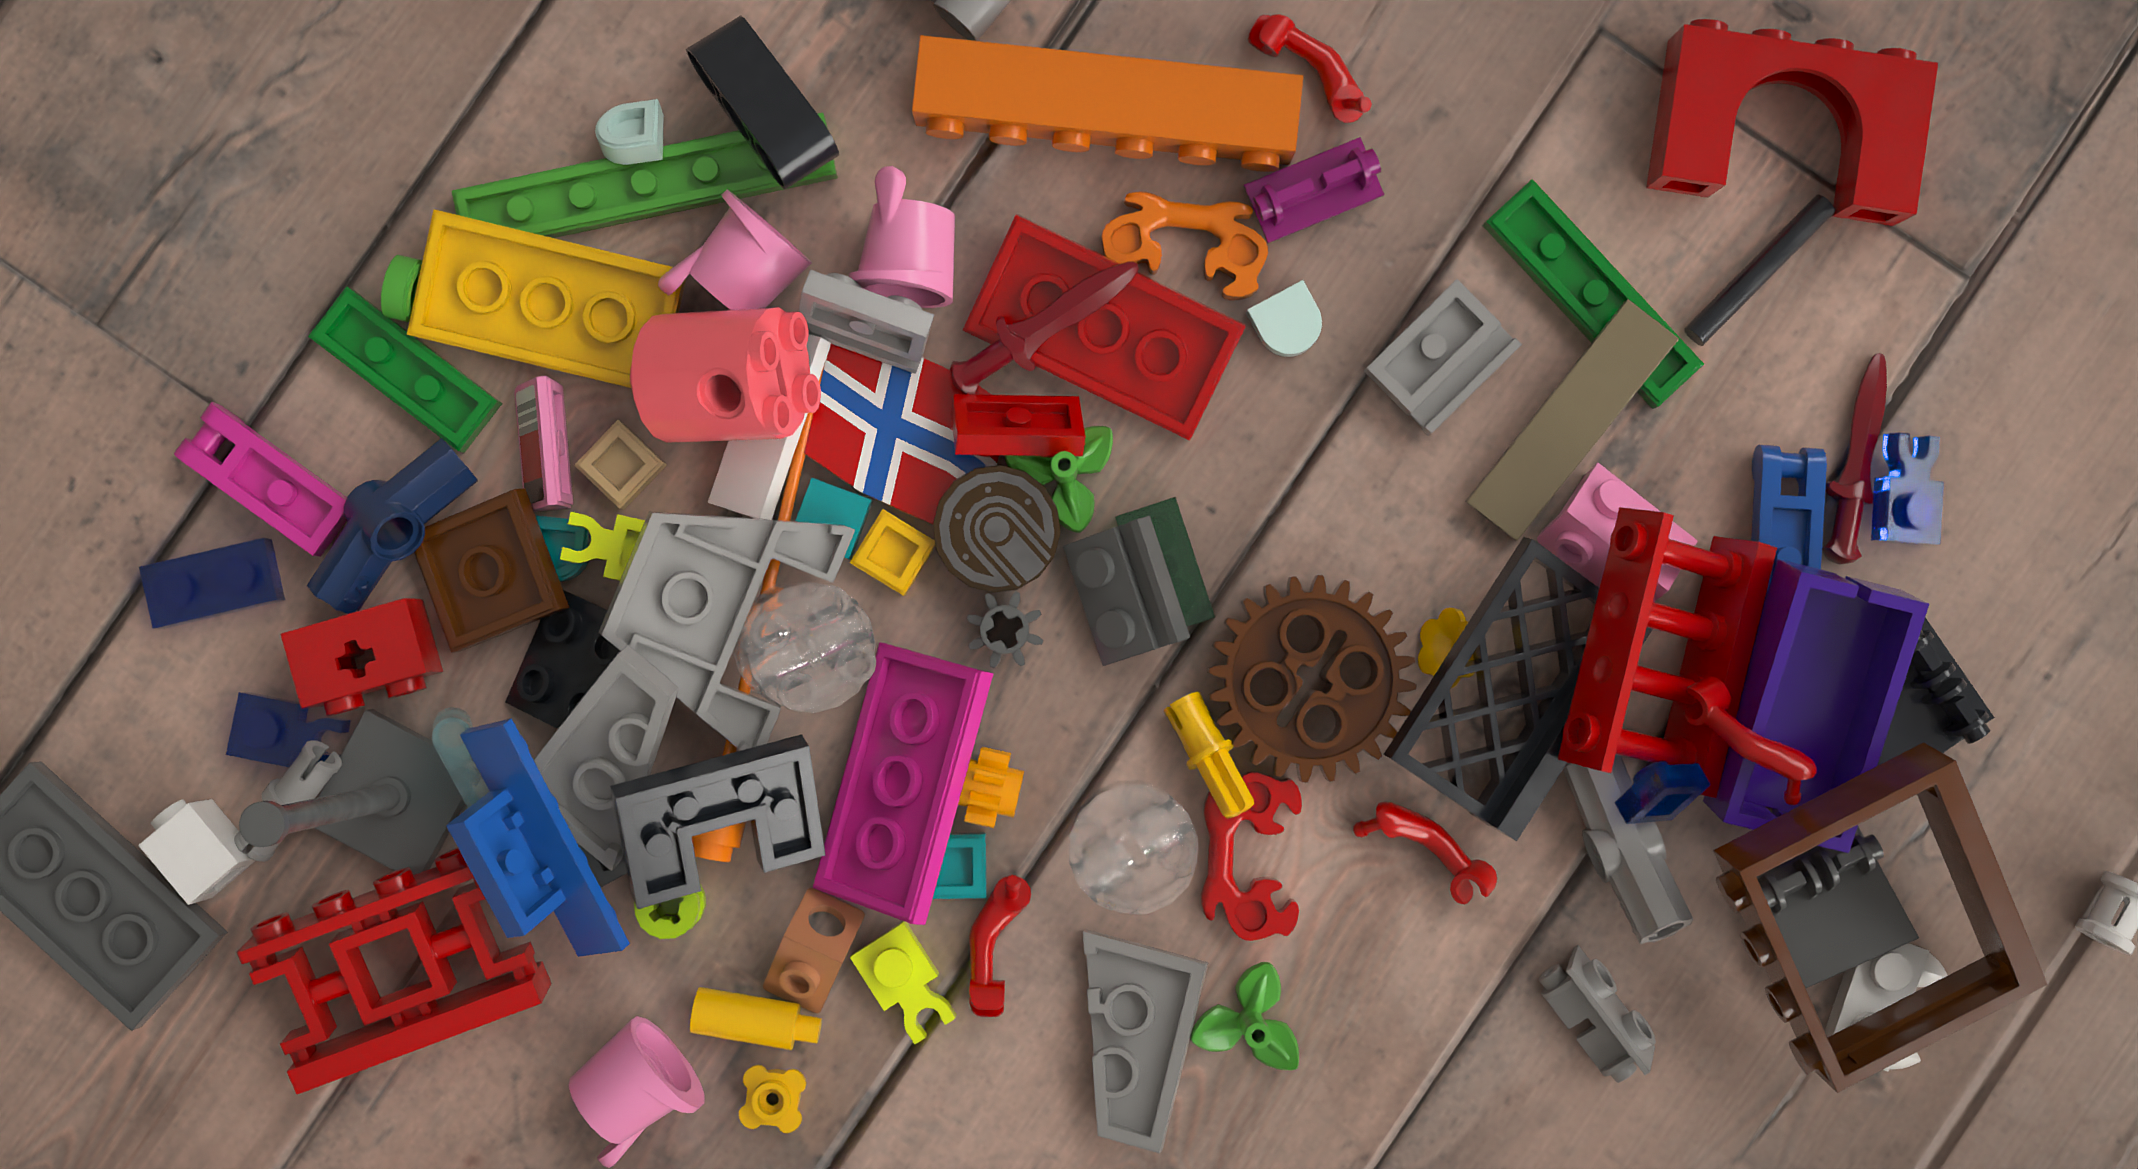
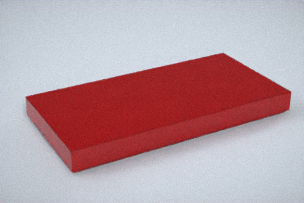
M1016 214L963 327V331L989 344H993L1000 339L996 326V319L999 316L1004 317L1007 325L1024 321L1047 308L1058 297L1082 280L1120 263ZM1137 272L1133 279L1103 307L1081 321L1049 337L1035 351L1031 359L1035 362V366L1190 441L1244 332L1246 324Z

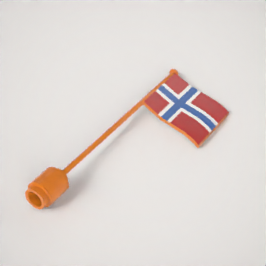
M831 344L819 378L821 389L820 404L816 412L807 414L790 464L777 520H791L805 455L860 493L931 525L934 522L939 500L953 481L974 468L997 465L999 455L988 457L955 455L951 417L953 394L968 393L961 392L953 385L949 369L922 357L917 372L914 374ZM979 385L975 394L992 395ZM775 559L770 561L764 575L738 690L750 694L780 567V561ZM727 739L722 756L737 751V747ZM746 822L692 836L695 856L714 861L730 862L733 848L741 847Z

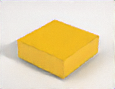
M882 509L850 563L901 595L906 596L936 547L935 540Z

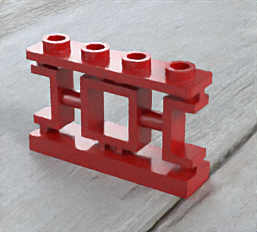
M459 848L450 850L434 860L436 867L413 875L410 867L402 868L374 881L375 890L354 898L350 890L340 891L312 905L314 912L291 920L288 912L281 913L261 921L250 929L253 936L236 952L241 964L250 963L252 971L249 975L254 985L285 974L307 1024L291 1030L280 1043L284 1055L290 1054L293 1060V1064L287 1070V1074L297 1095L542 1004L552 984L543 961L535 962L533 957L535 951L531 941L500 952L479 901L486 898ZM474 879L473 883L459 887L452 897L462 922L458 926L436 933L423 901L397 911L396 907ZM350 924L352 928L338 932L329 943L340 970L324 976L315 977L302 946L277 956L275 952ZM408 928L429 979L380 997L358 946ZM473 948L486 980H491L446 996L451 993L457 983L447 957ZM350 993L365 1027L328 1040L337 1028V1025L327 1002Z

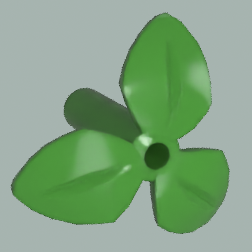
M1107 426L1084 428L1086 438L1083 456H1074L1067 451L1059 452L1051 458L1004 455L1008 467L1025 471L1042 485L1055 480L1058 485L1051 498L1058 510L1059 523L1072 532L1080 533L1085 530L1094 514V494L1076 478L1077 474L1101 472L1108 462L1113 446V433L1111 428Z
M1260 962L1249 967L1241 975L1235 986V991L1243 1010L1238 1013L1219 1004L1210 1008L1197 1020L1190 1039L1194 1045L1203 1050L1222 1052L1230 1050L1239 1041L1241 1036L1244 1035L1247 1044L1251 1047L1253 1056L1257 1060L1275 1069L1296 1070L1299 1066V1047L1292 1030L1285 1022L1264 1019L1262 1013L1269 1010L1280 1000L1281 982L1277 970L1270 962Z

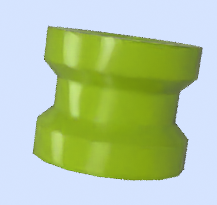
M701 883L700 892L662 902L660 907L658 903L637 909L634 902L635 917L640 927L649 935L660 939H673L693 928L702 918L706 907V894ZM666 914L677 915L680 920L678 921L675 916H668Z

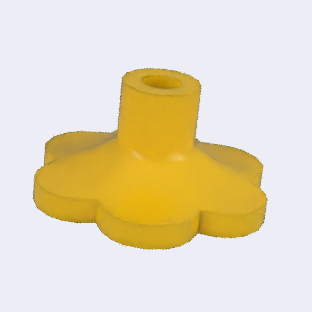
M1445 608L1439 614L1438 619H1429L1422 625L1420 639L1423 647L1418 654V666L1424 674L1435 675L1469 621H1466L1460 609ZM1473 654L1468 661L1474 660ZM1475 672L1458 676V678L1456 679L1451 688L1457 686L1461 677L1469 678L1473 676Z

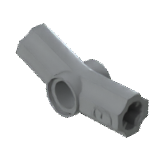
M1618 754L1615 755L1611 774L1567 762L1563 771L1586 826V829L1582 830V836L1587 853L1601 880L1604 883L1610 881L1620 902V907L1624 910L1625 916L1632 927V932L1636 935L1639 944L1654 943L1672 936L1684 927L1691 925L1693 917L1665 862L1667 853L1662 836L1649 811L1644 806L1640 807L1622 757Z

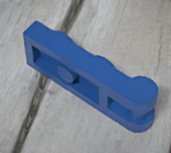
M1757 445L1752 457L1754 497L1751 541L1777 547L1767 592L1778 559L1821 569L1827 458L1824 449L1802 447L1799 453L1781 452L1779 446ZM1781 478L1796 479L1798 483V496L1780 495Z

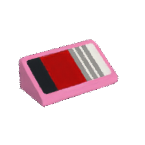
M547 376L535 377L518 385L514 393L522 485L526 489L534 512L569 509L573 505L563 386Z

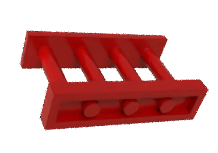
M1619 507L1568 719L1564 726L1558 760L1610 774L1616 754L1657 764L1653 782L1716 798L1729 745L1707 724L1704 723L1696 726L1690 724L1685 719V709L1694 703L1700 702L1696 697L1688 694L1687 687L1709 676L1719 679L1730 693L1731 703L1726 712L1736 719L1777 547L1757 541L1713 536L1710 550H1705L1669 539L1674 515L1665 512ZM1662 564L1703 576L1694 613L1653 602ZM1647 627L1688 638L1679 676L1638 665ZM1631 691L1673 701L1664 739L1622 729Z

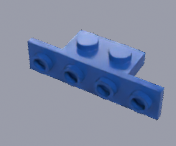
M512 718L468 728L462 732L460 737L490 792L446 826L506 937L525 936L554 911L578 957L624 950L630 943L617 920L616 912L607 901L588 865L585 853L578 846L559 809L556 798L548 789L529 752L525 739L520 735Z

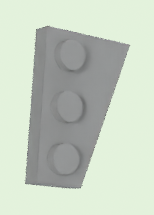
M629 645L617 654L534 759L548 789L556 798L559 809L576 842L611 871L621 862L624 854L610 786L651 774L679 687Z
M1086 929L1083 931L1084 954L1087 955L1089 983L1087 996L1093 1037L1094 1056L1092 1057L1097 1133L1100 1137L1160 1154L1164 1146L1209 962Z

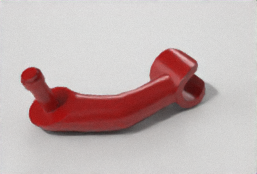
M1281 14L1259 16L1249 32L1248 42L1257 50L1272 57H1277L1282 48L1285 47L1310 63L1320 75L1327 102L1336 119L1343 123H1352L1357 121L1363 113L1371 109V100L1368 97H1364L1363 92L1351 76L1344 61L1333 47L1297 29L1294 22L1287 16Z
M1709 676L1688 686V694L1693 695L1700 702L1694 703L1685 709V719L1690 724L1696 726L1704 723L1707 724L1740 756L1788 778L1787 789L1784 791V800L1789 805H1797L1801 800V780L1811 779L1817 773L1815 762L1800 750L1767 739L1753 732L1727 713L1726 710L1731 703L1730 693L1719 679Z
M1384 801L1378 803L1375 818L1357 822L1353 826V831L1357 837L1362 838L1371 832L1381 829L1389 838L1403 837L1424 845L1455 876L1451 882L1450 891L1454 900L1459 904L1465 905L1473 897V887L1469 880H1472L1479 886L1480 892L1484 897H1488L1495 889L1497 874L1492 865L1479 859L1471 860L1442 826L1424 815L1393 802Z
M1009 875L998 881L971 926L969 934L971 966L969 1005L971 1011L976 1016L998 1017L1004 1012L1005 980H993V951L996 939L1001 931L1031 900L1030 886L1024 879L1016 875Z

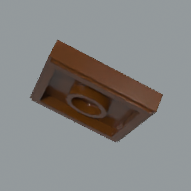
M525 488L510 490L425 526L423 541L414 553L451 653L464 651L569 608Z

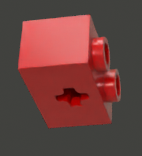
M402 598L280 634L301 708L324 706L326 716L337 715L364 707L365 703L362 695L386 689L388 699L424 690L427 688L424 677L443 672L423 599ZM365 649H372L375 660L365 664V669H357L354 658L365 654Z

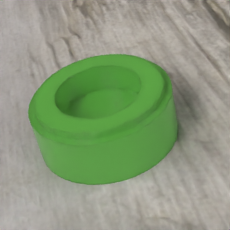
M396 255L391 260L381 291V310L385 317L405 322L410 321L422 260L403 255Z

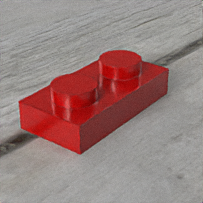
M953 394L951 417L955 455H978L984 457L1018 455L1051 458L1059 452L1067 451L1074 456H1083L1086 435L1079 396Z

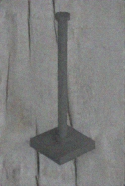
M369 709L363 713L340 756L342 760L341 768L325 784L318 798L284 805L273 801L256 802L249 805L243 811L239 820V829L242 837L246 842L255 847L272 846L281 842L287 834L315 828L394 871L410 867L413 875L431 868L450 833L446 825L459 816L481 774L475 763L376 710Z

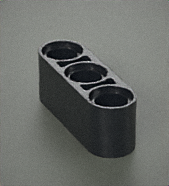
M740 15L686 49L694 69L707 89L783 189H787L839 156L837 145L822 119L744 17Z

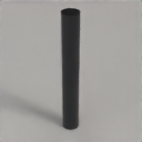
M1816 195L1684 328L1687 336L1696 344L1703 346L1835 213L1833 204L1824 196Z

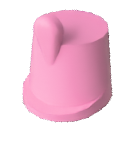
M893 166L881 168L877 172L874 181L878 202L873 205L859 269L849 273V277L865 290L885 297L892 295L906 297L916 302L921 308L945 307L952 304L955 214L947 208L936 204L902 199L906 185L904 173Z
M727 189L721 196L730 208L704 245L666 272L660 278L658 286L669 296L691 274L709 293L730 310L766 308L812 262L766 220Z
M639 1016L630 1020L569 1079V1090L578 1111L593 1130L610 1142L597 1157L598 1161L606 1168L614 1166L647 1126L672 1110L682 1113H694L704 1104L703 1088L690 1063L658 1026L648 1019Z

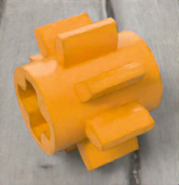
M982 747L978 760L970 759L958 803L960 806L967 807L964 822L994 828L997 814L1014 818L1024 771L1008 767L1011 753Z

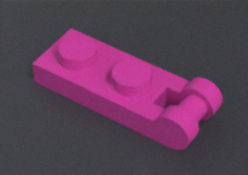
M211 402L200 417L204 421L202 427L192 440L184 438L174 452V455L309 554L321 557L347 521L344 516V504L347 497L251 429L235 414L223 406ZM227 438L235 444V447L224 462H221L214 454Z

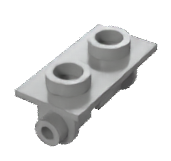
M1577 945L1573 948L1565 972L1558 964L1546 970L1539 977V981L1544 986L1541 991L1542 996L1548 1001L1568 1029L1587 1018L1590 1019L1593 1026L1578 1034L1576 1040L1603 1076L1611 1075L1617 1083L1622 1082L1636 1071L1637 1067L1633 1062L1637 1064L1644 1075L1650 1073L1655 1050L1654 1044L1656 1043L1650 1025L1638 1011L1633 1010L1629 1012L1615 994L1617 991L1615 981L1603 963L1598 959L1590 961L1580 946Z

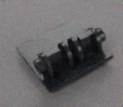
M564 589L569 608L540 620L505 703L559 729L617 654L621 652L599 633L608 610Z
M1926 617L1878 765L1923 742L1944 753L1963 739L1968 744L1982 739L1991 731L1986 723L1995 717Z

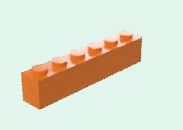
M920 35L912 113L916 126L926 127L925 133L927 135L943 139L963 138L964 131L988 133L989 141L1002 145L1021 146L1026 144L1027 138L1052 140L1053 148L1067 152H1087L1090 149V144L1113 146L1115 147V154L1127 158L1147 159L1153 156V151L1178 153V160L1180 162L1192 165H1213L1216 163V157L1241 160V167L1247 170L1274 172L1279 170V164L1290 165L1296 152L1304 75Z

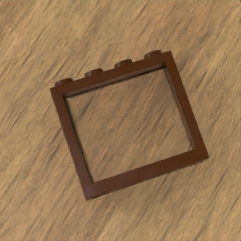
M1924 742L1713 850L1723 874L1716 877V883L1729 907L1736 913L1741 912L1748 928L1740 933L1742 942L1755 964L1759 968L1765 967L1772 984L1765 987V993L1779 1018L1784 1023L1789 1022L1796 1038L1789 1041V1046L1797 1063L1806 1075L1814 1071L1837 1093L2048 985L1956 760ZM1917 795L1984 957L1827 1037L1757 880V876Z

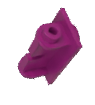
M1361 137L1244 184L1245 191L1267 244L1385 195L1376 175L1381 173L1378 157L1372 148L1369 150L1365 149Z

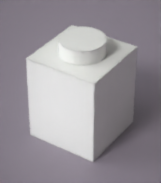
M212 799L188 804L184 800H179L170 805L151 822L156 831L138 845L188 905L213 898L256 861L247 856L253 848L250 844L242 852L237 848L234 837L239 830Z

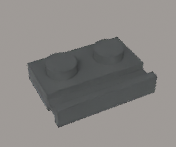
M1150 516L1135 519L1126 524L1063 546L1103 666L1191 638Z

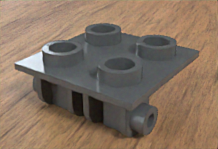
M1859 826L1857 827L1849 853L1815 846L1757 876V880L1805 988L1919 939L1917 932L1877 861L1884 857L1879 841L1873 834L1864 837Z

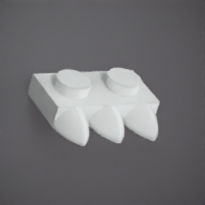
M1908 943L1845 971L1825 1028L1826 1036L1829 1037L1915 993L1917 987H1926L1948 976L1944 967L1929 953V950ZM1916 1052L1883 1070L1888 1072L1889 1069H1903L1919 1063L1921 1060Z

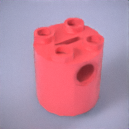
M779 307L670 313L652 316L640 329L633 348L630 369V384L641 421L653 437L666 443L782 439L793 435L803 422L805 413L816 412L821 398L819 381L814 374H810L809 355L806 347L809 330L804 315L800 312H786Z

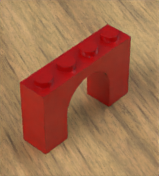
M1697 19L1691 21L1689 25L1684 24L1668 40L1646 188L1707 198L1726 185L1735 120L1742 100L1748 91L1768 84H1788L1805 89L1818 97L1832 113L1839 129L1841 155L1833 204L1835 213L1832 217L1895 226L1917 214L1938 70L1937 62L1917 60L1916 52L1902 48H1885L1877 51V53L1854 50L1852 42L1843 39H1819L1814 44L1791 40L1790 33L1778 29H1758L1753 31L1752 34L1728 31L1729 25L1727 23L1713 19Z

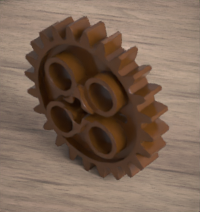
M1323 575L1314 576L1309 592L1303 591L1301 583L1296 576L1289 577L1287 581V596L1281 597L1271 584L1263 586L1266 605L1260 607L1248 598L1242 600V607L1248 616L1245 623L1232 618H1226L1224 621L1226 627L1235 635L1232 643L1225 641L1213 642L1212 647L1227 656L1225 665H1215L1207 668V673L1224 679V687L1208 694L1209 700L1228 702L1230 708L1221 714L1216 722L1219 726L1237 723L1240 729L1232 738V745L1234 748H1238L1252 741L1255 747L1249 762L1255 766L1263 762L1269 755L1274 756L1273 775L1281 778L1289 765L1294 763L1296 764L1297 775L1301 782L1308 783L1313 766L1318 765L1327 781H1335L1336 762L1340 761L1352 773L1356 774L1360 772L1357 753L1363 750L1366 754L1379 760L1382 757V753L1375 739L1379 734L1393 739L1397 734V730L1388 722L1391 715L1408 716L1411 712L1408 707L1397 701L1398 693L1416 690L1417 684L1400 679L1399 670L1414 664L1415 657L1396 656L1394 650L1397 645L1405 640L1407 634L1406 632H1393L1389 634L1385 632L1383 628L1389 622L1393 612L1388 609L1372 616L1368 612L1374 595L1371 592H1365L1354 602L1348 600L1350 582L1347 580H1342L1332 594L1326 593V583ZM1298 616H1306L1312 619L1319 630L1317 644L1305 653L1294 650L1286 638L1289 623ZM1339 630L1343 631L1346 635L1344 642L1326 662L1319 674L1321 680L1326 683L1322 691L1309 689L1300 700L1287 725L1280 727L1277 724V717L1284 707L1291 702L1303 684L1301 677L1296 674L1300 666L1313 668L1317 665L1333 635ZM1353 652L1363 654L1371 666L1369 680L1363 686L1356 689L1348 687L1340 676L1342 660ZM1264 668L1275 670L1283 681L1281 697L1269 705L1259 704L1250 692V682L1253 676ZM1317 705L1327 706L1335 717L1333 733L1321 741L1311 740L1303 728V719L1306 713Z

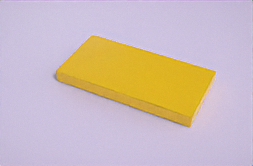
M433 209L407 335L631 388L630 369L633 348L640 329L652 316L679 313L686 279L668 296L659 288L658 283L660 278L673 268L671 266Z

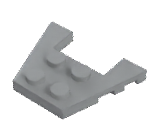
M649 511L599 633L620 651L629 645L679 687L676 697L740 751L767 744L781 708L776 704L720 683L770 561L772 559L778 560L834 583L855 529L841 524Z

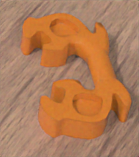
M1132 192L1126 195L1124 204L1127 207L1137 208L1140 211L1121 215L1111 220L1103 230L1101 242L1104 256L1120 264L1128 261H1134L1137 264L1146 263L1152 275L1157 273L1162 257L1161 244L1150 238L1152 231L1169 226L1210 232L1220 239V245L1208 250L1203 272L1207 281H1211L1217 271H1222L1234 279V282L1226 286L1222 291V297L1227 300L1246 299L1257 292V277L1268 255V247L1264 238L1255 230L1235 221L1237 219H1250L1253 213L1252 207L1235 201L1199 205L1171 202L1149 192Z

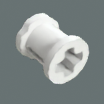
M2105 871L2100 879L2105 885L2088 918L2079 919L2075 928L2097 942L2131 956L2136 948L2131 940L2138 929V883L2118 874ZM2124 901L2125 905L2113 926L2111 921L2121 902Z

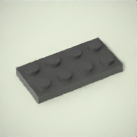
M30 762L1 793L0 911L128 1029L133 1031L142 1027L228 932L197 903L188 905L147 857L43 762Z

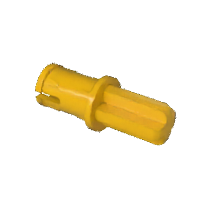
M1194 692L1171 703L1170 707L1164 709V713L1178 734L1189 757V760L1186 762L1188 769L1198 768L1223 816L1227 819L1232 818L1252 807L1254 799L1228 753L1233 748L1232 741L1224 739L1213 721L1201 693Z

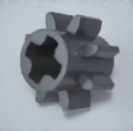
M1016 591L1011 596L1008 606H998L996 599L990 593L986 594L985 600L990 611L984 617L978 615L967 616V620L971 624L980 626L981 637L974 639L968 645L970 650L979 649L985 645L993 652L990 657V667L996 668L1000 663L1002 654L1012 653L1018 665H1025V657L1020 649L1026 642L1042 645L1044 641L1039 636L1029 633V623L1037 620L1042 615L1040 610H1033L1024 615L1017 609L1021 599L1020 593ZM1003 612L1009 620L1017 617L1022 620L1023 628L1015 633L1018 644L1014 647L1008 648L1001 640L992 643L989 639L987 632L995 627L993 616L997 613Z

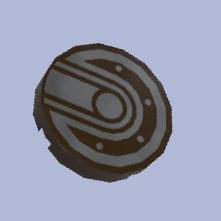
M1003 465L974 468L954 480L940 498L933 522L936 551L948 571L967 586L991 593L1018 590L1040 577L1055 556L1061 534L1058 510L1045 486L1025 471Z

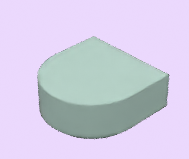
M658 99L615 106L598 120L595 134L603 155L609 161L616 164L629 165L663 160L664 115Z
M1303 280L1246 311V315L1262 344L1269 351L1279 356L1293 357L1306 352L1316 342L1321 332V313Z

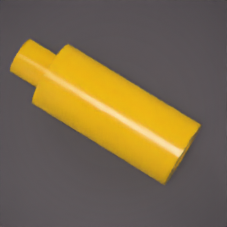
M699 987L692 1007L690 1033L792 1050L795 1040L818 1043L822 1018L800 1015L801 1005L799 1003Z

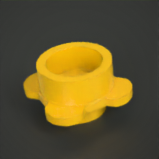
M763 1065L750 1067L743 1076L747 1095L745 1105L739 1110L741 1123L749 1129H756L760 1125L777 1126L783 1133L795 1131L802 1122V1114L798 1110L801 1092L806 1088L805 1076L802 1072L793 1068L784 1071L780 1069L767 1070ZM775 1093L779 1098L778 1103L774 1105L769 1104L767 1095Z

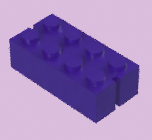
M1778 559L1763 605L1736 720L1767 739L1800 750L1815 762L1817 773L1811 779L1801 780V800L1797 805H1789L1784 800V791L1787 789L1788 778L1743 758L1729 746L1717 797L1704 796L1703 802L1724 823L1753 830L1876 767L1929 603L1901 589L1849 576L1843 578L1833 572ZM1766 807L1772 808V812H1770ZM1858 825L1817 846L1849 853Z

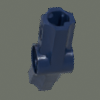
M441 438L390 480H371L355 487L348 495L344 504V516L348 523L308 582L307 587L315 597L328 603L335 610L347 614L360 611L391 562L408 557L421 545L425 536L424 524L478 481L477 478Z

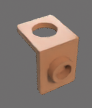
M814 888L807 889L781 940L763 988L789 1002L799 1003L802 1008L813 1013H820L865 917L864 912ZM815 912L830 913L840 920L843 932L836 936L821 935L811 927L808 917Z

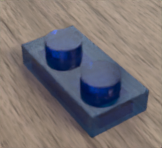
M269 538L255 539L139 567L153 629H165L286 600L273 542Z

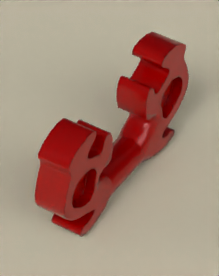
M1250 771L1242 774L1241 777L1254 799V805L1240 815L1227 819L1221 813L1210 791L1206 796L1204 818L1209 833L1208 875L1201 892V906L1206 918L1212 921L1215 918L1216 906L1221 902L1227 921L1235 934L1246 941H1255L1273 934L1288 936L1297 924L1299 906L1294 899H1289L1281 909L1277 910L1275 908L1271 894L1282 889L1283 885L1279 880L1272 877L1253 878L1247 890H1239L1233 876L1234 834L1243 820L1251 821L1252 827L1257 833L1264 835L1282 833L1284 827L1273 821V816L1279 805L1285 803L1289 810L1297 815L1300 814L1302 809V798L1298 786L1292 779L1276 780L1268 775Z

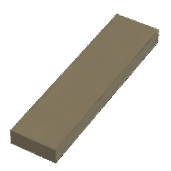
M1629 299L1624 301L1465 502L1514 540L1518 541L1679 338Z

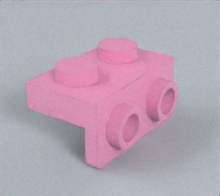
M1597 463L1584 475L1560 514L1543 528L1537 537V541L1600 588L1609 552L1610 538L1615 527L1619 507L1661 511L1605 467ZM1672 521L1669 539L1695 546L1698 540ZM1662 564L1653 602L1669 591L1681 569Z

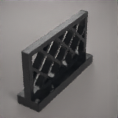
M1523 537L1383 755L1469 811L1471 815L1486 825L1517 841L1567 764L1565 761L1558 760L1590 625L1586 631L1570 635L1566 603L1587 598L1596 605L1599 587L1533 539ZM1535 560L1546 568L1550 595L1523 602L1520 580L1532 561ZM1563 581L1573 589L1564 591ZM1551 607L1556 639L1529 645L1525 613ZM1510 617L1515 649L1488 656L1485 634L1494 621ZM1646 628L1643 644L1652 632V628ZM1557 651L1560 667L1559 674L1551 685L1535 689L1531 657ZM1473 654L1474 660L1468 661ZM1517 661L1521 693L1494 699L1490 668ZM1476 672L1480 703L1453 710L1450 688L1458 676ZM1523 705L1526 724L1516 739L1500 743L1496 712ZM1482 716L1486 747L1459 753L1455 723ZM1441 726L1445 752L1444 758L1420 763L1408 755L1423 731ZM1488 759L1491 779L1479 798L1475 800L1464 791L1461 766ZM1447 770L1449 781L1437 773Z

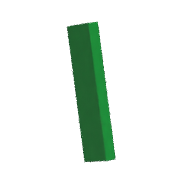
M1533 179L1482 225L1591 343L1624 301L1628 299L1679 338L1637 391L1652 409L1659 407L1704 365L1698 356Z

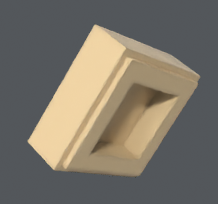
M617 420L574 466L619 509L625 510L667 464L622 421Z

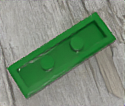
M349 287L343 290L308 336L459 452H466L503 404L418 338L407 335L406 329L393 319L385 317L380 309Z

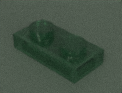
M1176 497L1115 516L1117 526L1138 518L1150 516L1187 627L1215 618Z

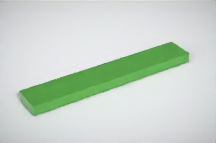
M818 113L819 117L822 119V121L827 127L824 113ZM739 130L663 146V160L622 165L604 158L452 190L456 215L557 238L723 203L726 201L721 195L727 189L739 199L785 189L777 183ZM834 159L787 189L837 179L838 175Z

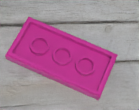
M879 642L824 843L825 856L820 858L812 888L910 924H926L993 673Z

